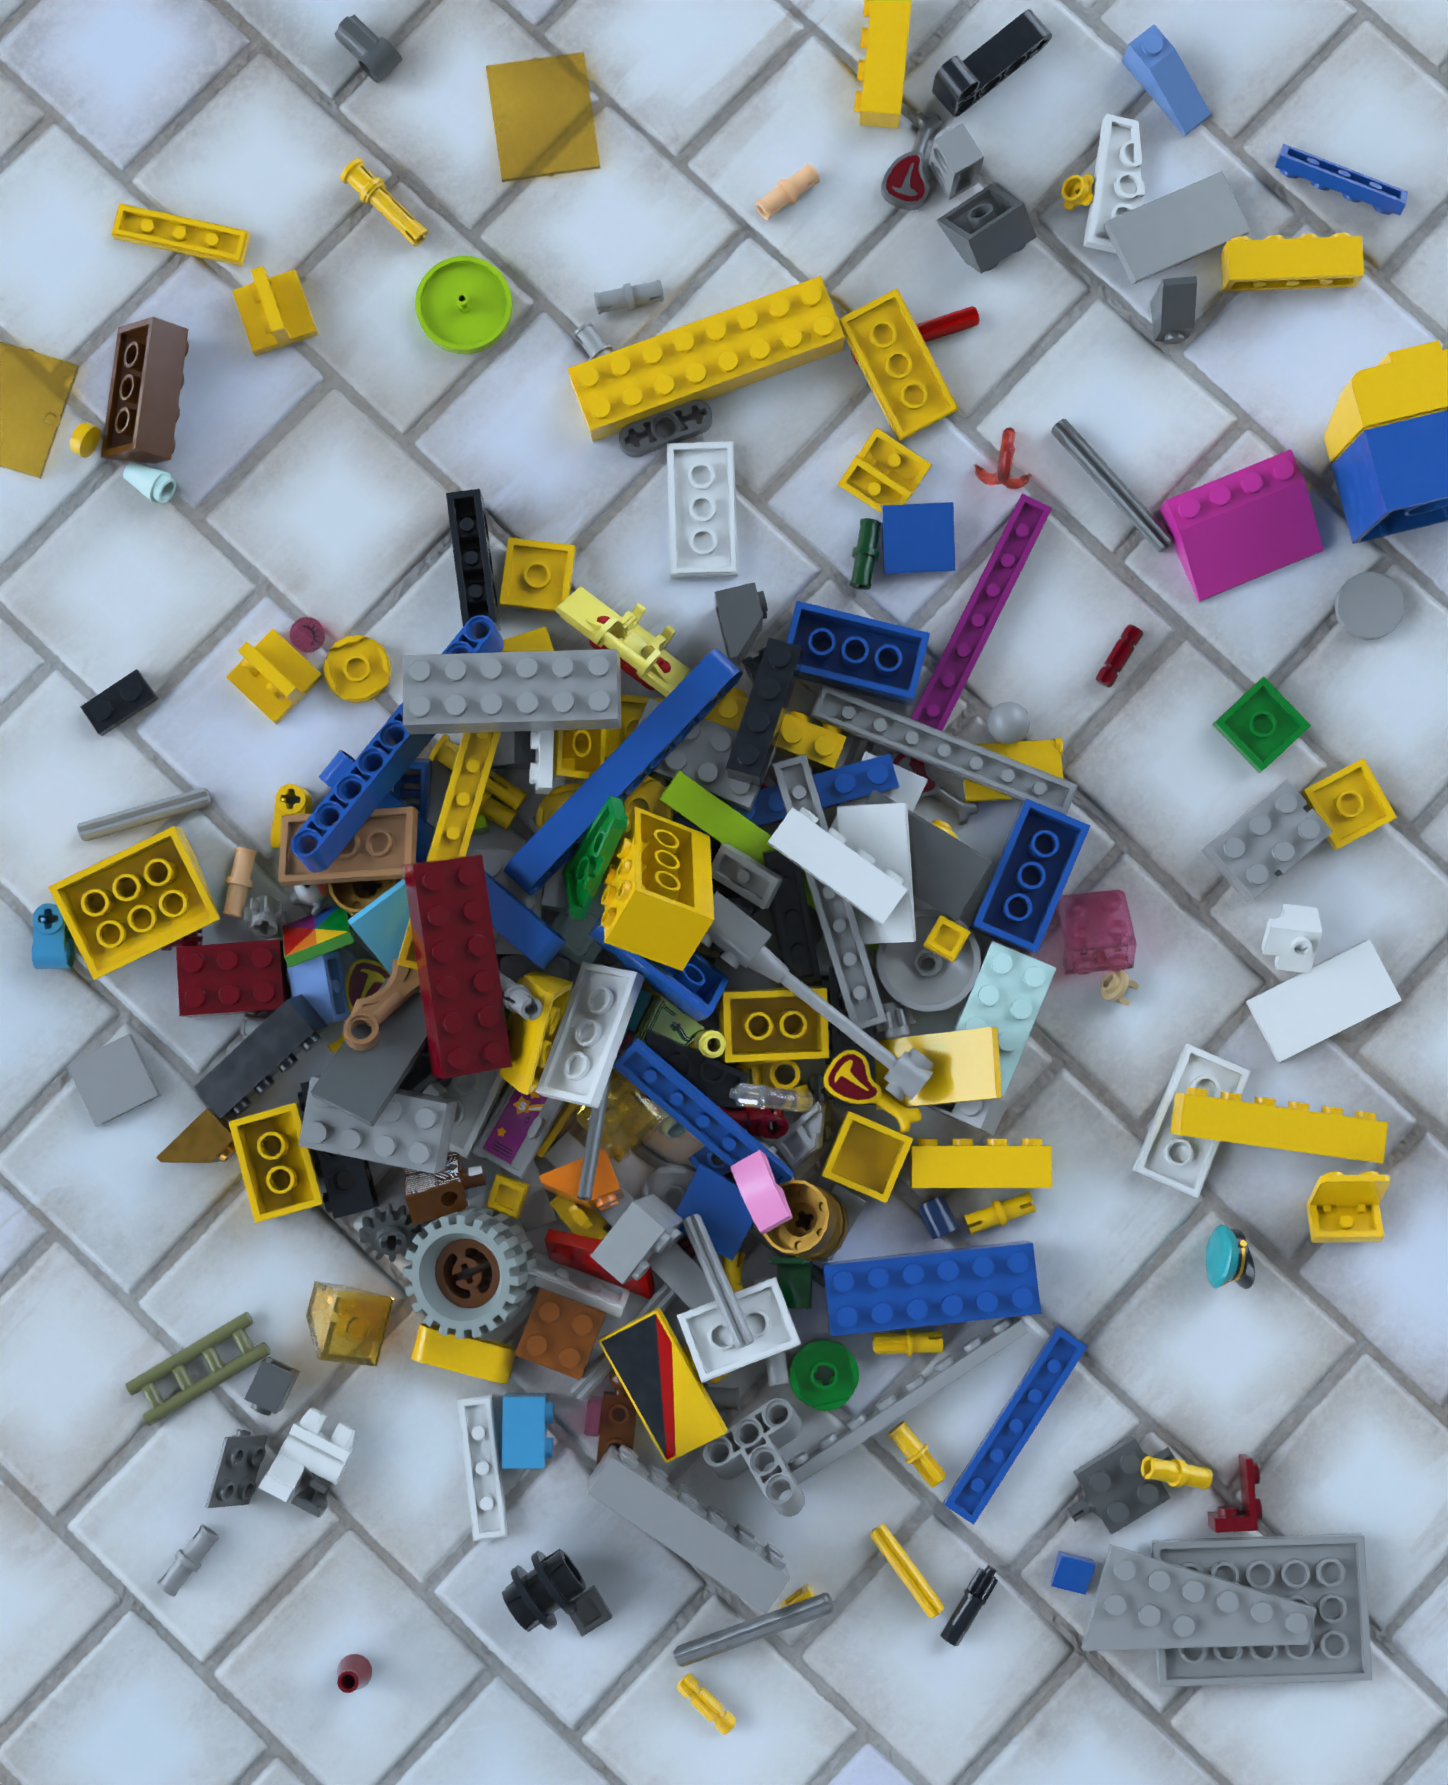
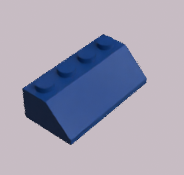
M603 914L598 918L588 935L601 948L608 950L622 961L627 969L645 977L644 980L650 984L652 989L662 993L682 1013L689 1015L695 1021L706 1019L713 1013L730 980L726 975L696 951L683 971L604 943V927L601 926Z

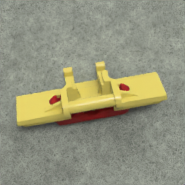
M580 586L555 609L562 619L588 638L589 644L594 649H617L621 669L649 690H657L667 697L692 671L664 650L672 640L676 630L667 625L661 635L658 634L654 637L638 625L647 610L639 602L634 607L632 613L627 611L621 617Z

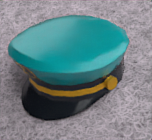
M1222 1224L1213 1230L1206 1247L1207 1276L1211 1286L1215 1289L1229 1282H1236L1240 1287L1249 1289L1255 1280L1254 1261L1244 1234L1241 1230L1230 1229Z

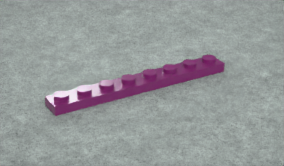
M1023 493L1021 494L911 717L912 720L943 731L1052 507Z

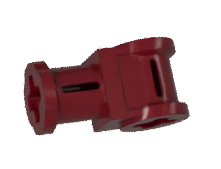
M766 1093L759 1097H746L744 1108L718 1106L742 1128L747 1129L748 1133L753 1137L761 1136L766 1139H778L784 1136L789 1129L788 1121L783 1116L786 1107L783 1097L777 1093ZM770 1103H773V1111L770 1110ZM770 1122L773 1124L772 1130L770 1129Z

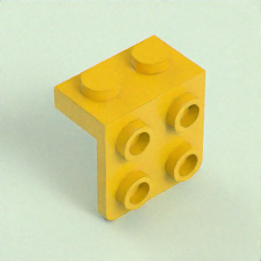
M1367 1171L1359 1175L1329 1172L1319 1177L1306 1203L1311 1242H1382L1384 1230L1379 1204L1391 1184L1390 1176L1379 1175L1375 1171Z

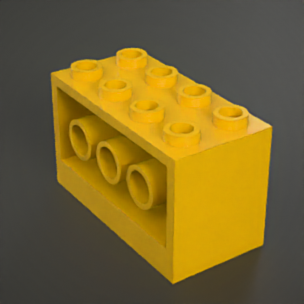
M634 806L628 817L627 828L621 835L601 883L605 884V890L601 899V904L605 905L601 919V926L604 927V943L683 971L714 921L710 835Z

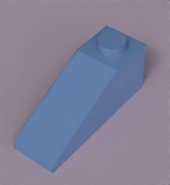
M1155 24L1128 44L1122 63L1184 137L1211 116L1206 103L1176 49Z

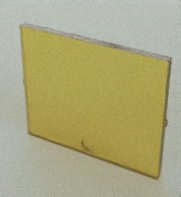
M584 52L544 58L534 57L530 60L486 66L502 182L543 176L552 177L557 174L600 168Z
M0 341V467L39 479L42 478L79 370L77 364L37 353L33 349L27 350Z

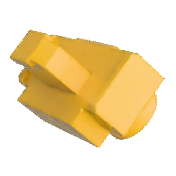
M560 1196L555 1197L549 1203L560 1215L559 1218L574 1234L603 1240L608 1234L603 1228L608 1222L596 1209L591 1210Z

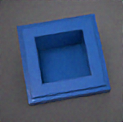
M1058 1551L1051 1586L1086 1595L1096 1563L1090 1558Z

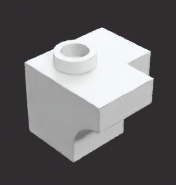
M1283 904L1280 917L1268 920L1261 944L1262 954L1275 955L1274 961L1277 970L1302 973L1311 972L1322 937L1318 908Z

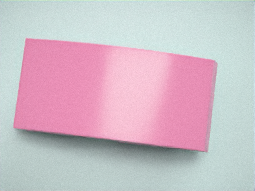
M759 1150L730 1166L745 1205L761 1234H765L793 1218L784 1191L775 1182L766 1154Z

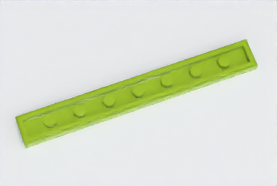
M681 771L675 774L659 797V800L720 843L730 844L764 865L762 852L774 850V848L767 844L771 838L770 834ZM801 868L807 904L816 910L805 872ZM879 943L865 944L877 953Z

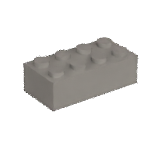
M322 1074L311 1076L298 1146L432 1174L445 1170L457 1100L397 1089L375 1125L371 1127L313 1097L311 1090Z

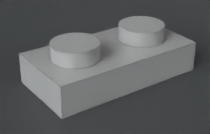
M728 843L721 844L711 864L712 878L763 910L769 908L784 879Z

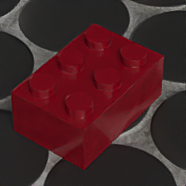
M283 940L176 947L179 1016L192 1018L272 1012L278 1009L287 999L291 998L290 985L286 979L287 963L284 958Z

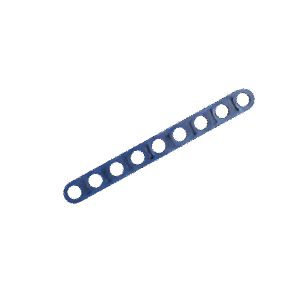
M477 615L464 625L442 654L502 652L504 641L491 618L485 615ZM403 702L294 835L291 841L292 852L309 871L314 873L322 872L334 862L435 736V734H410L403 726Z
M717 648L707 654L509 860L504 868V872L528 895L537 892L573 855L608 797L613 796L622 799L624 802L738 683L743 675V671Z
M339 750L319 775V778L332 789L355 759L345 751ZM390 790L376 809L410 806ZM419 813L416 848L417 863L427 860L435 832V827ZM485 871L493 928L533 963L545 969L567 941Z

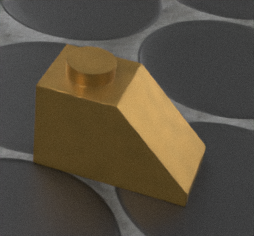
M206 1108L156 1158L160 1162L213 1163L218 1162L220 1159L222 1162H226L236 1153L229 1123L224 1118L220 1119L212 1108Z

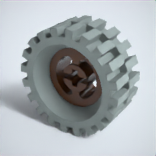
M467 1207L430 1222L423 1227L425 1231L416 1234L412 1240L417 1246L408 1249L405 1255V1259L412 1261V1264L403 1268V1278H411L412 1284L404 1287L407 1296L415 1294L418 1302L411 1305L415 1313L424 1310L428 1314L423 1320L426 1325L431 1327L436 1323L441 1324L438 1333L447 1336L456 1331L455 1338L465 1339L470 1335H473V1338L483 1336L516 1317L523 1310L521 1306L528 1303L533 1295L526 1291L535 1286L537 1276L528 1275V1271L537 1267L536 1257L528 1258L526 1251L532 1249L533 1246L530 1239L521 1242L518 1235L524 1230L518 1224L512 1227L506 1225L510 1217L504 1213L492 1217L494 1209L484 1207L477 1210L476 1207ZM489 1261L491 1267L479 1273L470 1274L460 1280L458 1279L457 1273Z

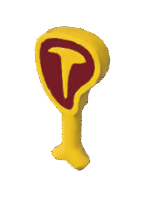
M363 958L355 961L350 966L345 981L350 1015L357 999L375 994L387 977L390 978L391 974L381 962ZM344 1031L338 1040L327 1045L330 1052H337L345 1041Z
M845 1050L839 1053L826 1069L823 1082L824 1087L831 1095L851 1104H877L897 1119L902 1134L909 1132L912 1123L919 1122L922 1119V1113L919 1108H906L884 1093L882 1088L871 1078L869 1063L860 1052Z

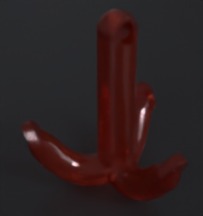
M1011 427L1006 428L1002 433L997 472L991 474L978 466V464L974 465L975 475L984 484L991 486L1002 484L1008 489H1019L1027 485L1032 476L1030 473L1017 478L1010 475L1016 432Z

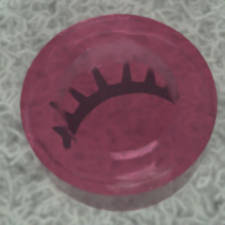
M303 617L296 620L291 626L290 639L293 645L300 651L306 653L314 652L324 644L325 630L316 619Z

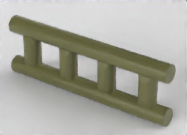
M248 1312L241 1314L125 1384L127 1391L132 1396L142 1390L152 1409L143 1414V1419L148 1426H151L271 1354L265 1342L254 1347L247 1335L245 1328L253 1324V1319ZM233 1337L242 1355L224 1365L215 1346ZM203 1355L212 1373L194 1383L184 1365ZM172 1372L182 1391L164 1401L154 1383Z

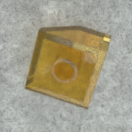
M315 1281L306 1317L317 1359L377 1366L394 1298L345 1285Z

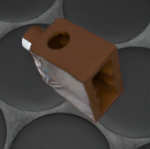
M456 1152L448 1153L445 1170L435 1174L404 1168L405 1199L413 1225H419L466 1209L468 1207V1189L487 1185L483 1165L464 1169L460 1154Z

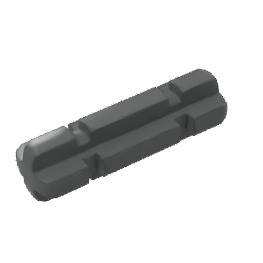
M814 1074L808 1077V1087L812 1093L810 1095V1108L821 1101L826 1105L823 1142L831 1138L830 1126H827V1121H830L829 1102L827 1094H825L824 1074Z

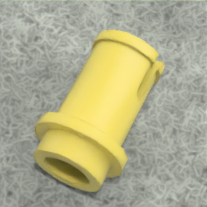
M702 1030L694 1037V1046L699 1048L702 1055L707 1058H716L723 1054L726 1048V1040L718 1031ZM711 1039V1044L707 1047V1043Z

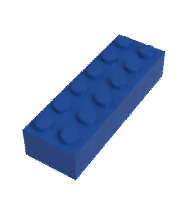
M1030 1241L822 1263L828 1327L831 1336L1041 1314L1034 1247Z

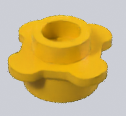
M1085 174L1083 177L1072 175L1065 180L1061 189L1062 197L1065 199L1063 203L1065 209L1072 211L1076 206H1088L1092 203L1094 199L1091 191L1092 184L1094 183L1092 175Z

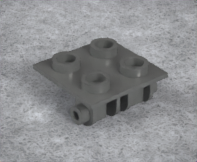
M238 1429L236 1435L224 1438L206 1508L249 1505L256 1489L255 1481L258 1470L265 1457L267 1435L250 1436L251 1432Z

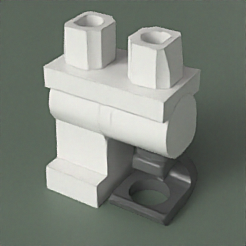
M312 1407L306 1412L300 1422L293 1424L289 1435L258 1488L287 1502L292 1499L306 1470L312 1472L314 1477L309 1487L296 1495L291 1504L319 1518L324 1514L328 1506L327 1491L329 1485L338 1484L354 1452L351 1446L357 1430L340 1422L332 1437L326 1436L320 1430L328 1415Z

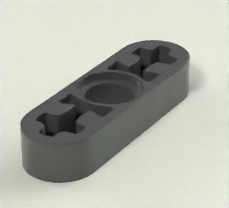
M693 400L630 423L620 431V447L626 455L640 457L667 447V443H678L702 434L711 427L712 410L706 402ZM698 410L699 414H706L703 416V423L697 424L695 420L685 422L686 430L681 431L678 415H682V420L685 421L692 418V411ZM668 420L675 425L676 430L671 436L662 437L657 433L656 427L661 421ZM651 426V434L655 442L650 443L649 436L640 439L639 447L634 448L632 443L626 444L631 433H635L637 437L647 435L646 427Z

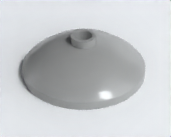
M923 909L914 911L916 941L879 943L876 959L878 975L887 993L902 1006L926 1013L943 1011L960 1003L974 987L981 965L979 946L971 932L955 962L948 961L923 947L939 916L942 915L965 929L971 930L960 919L955 921L939 910ZM927 959L932 960L935 967L932 970H925L921 965L922 962Z

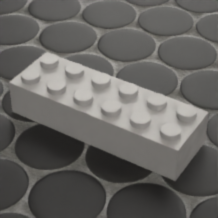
M617 649L403 655V726L410 734L621 728L620 657Z
M611 1444L588 1478V1494L758 1610L767 1614L790 1579L786 1567L787 1563L782 1559L784 1554L768 1543L765 1547L754 1540L755 1535L743 1525L737 1524L734 1527L724 1520L726 1515L715 1506L708 1504L707 1507H704L695 1500L697 1495L684 1485L680 1484L676 1488L667 1482V1474L658 1467L651 1464L647 1468L637 1461L639 1456L625 1445L617 1448Z

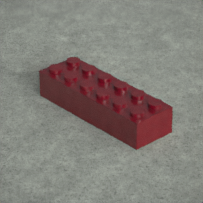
M466 855L404 864L403 871L432 1075L446 1079L512 1067L483 855Z

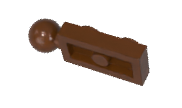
M614 1369L609 1374V1380L615 1388V1392L604 1391L596 1464L600 1462L611 1444L617 1448L625 1445L633 1451L637 1411Z

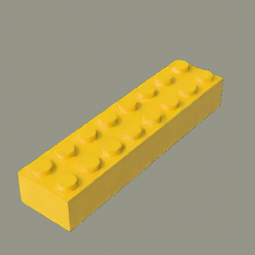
M818 276L567 368L592 441L595 442L619 433L623 427L630 423L693 400L706 401L840 352L844 347L845 336L822 277Z

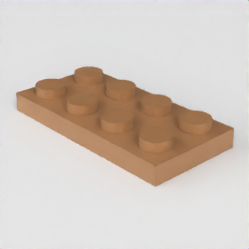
M413 806L375 809L334 862L326 870L315 873L309 871L291 849V841L294 835L311 814L282 816L278 883L283 886L403 879V865L416 863L418 810Z

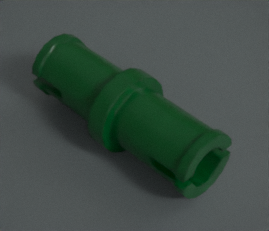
M864 518L860 520L857 547H854L852 557L855 560L850 586L855 589H871L874 562L878 561L879 551L876 549L881 528V522L875 519Z

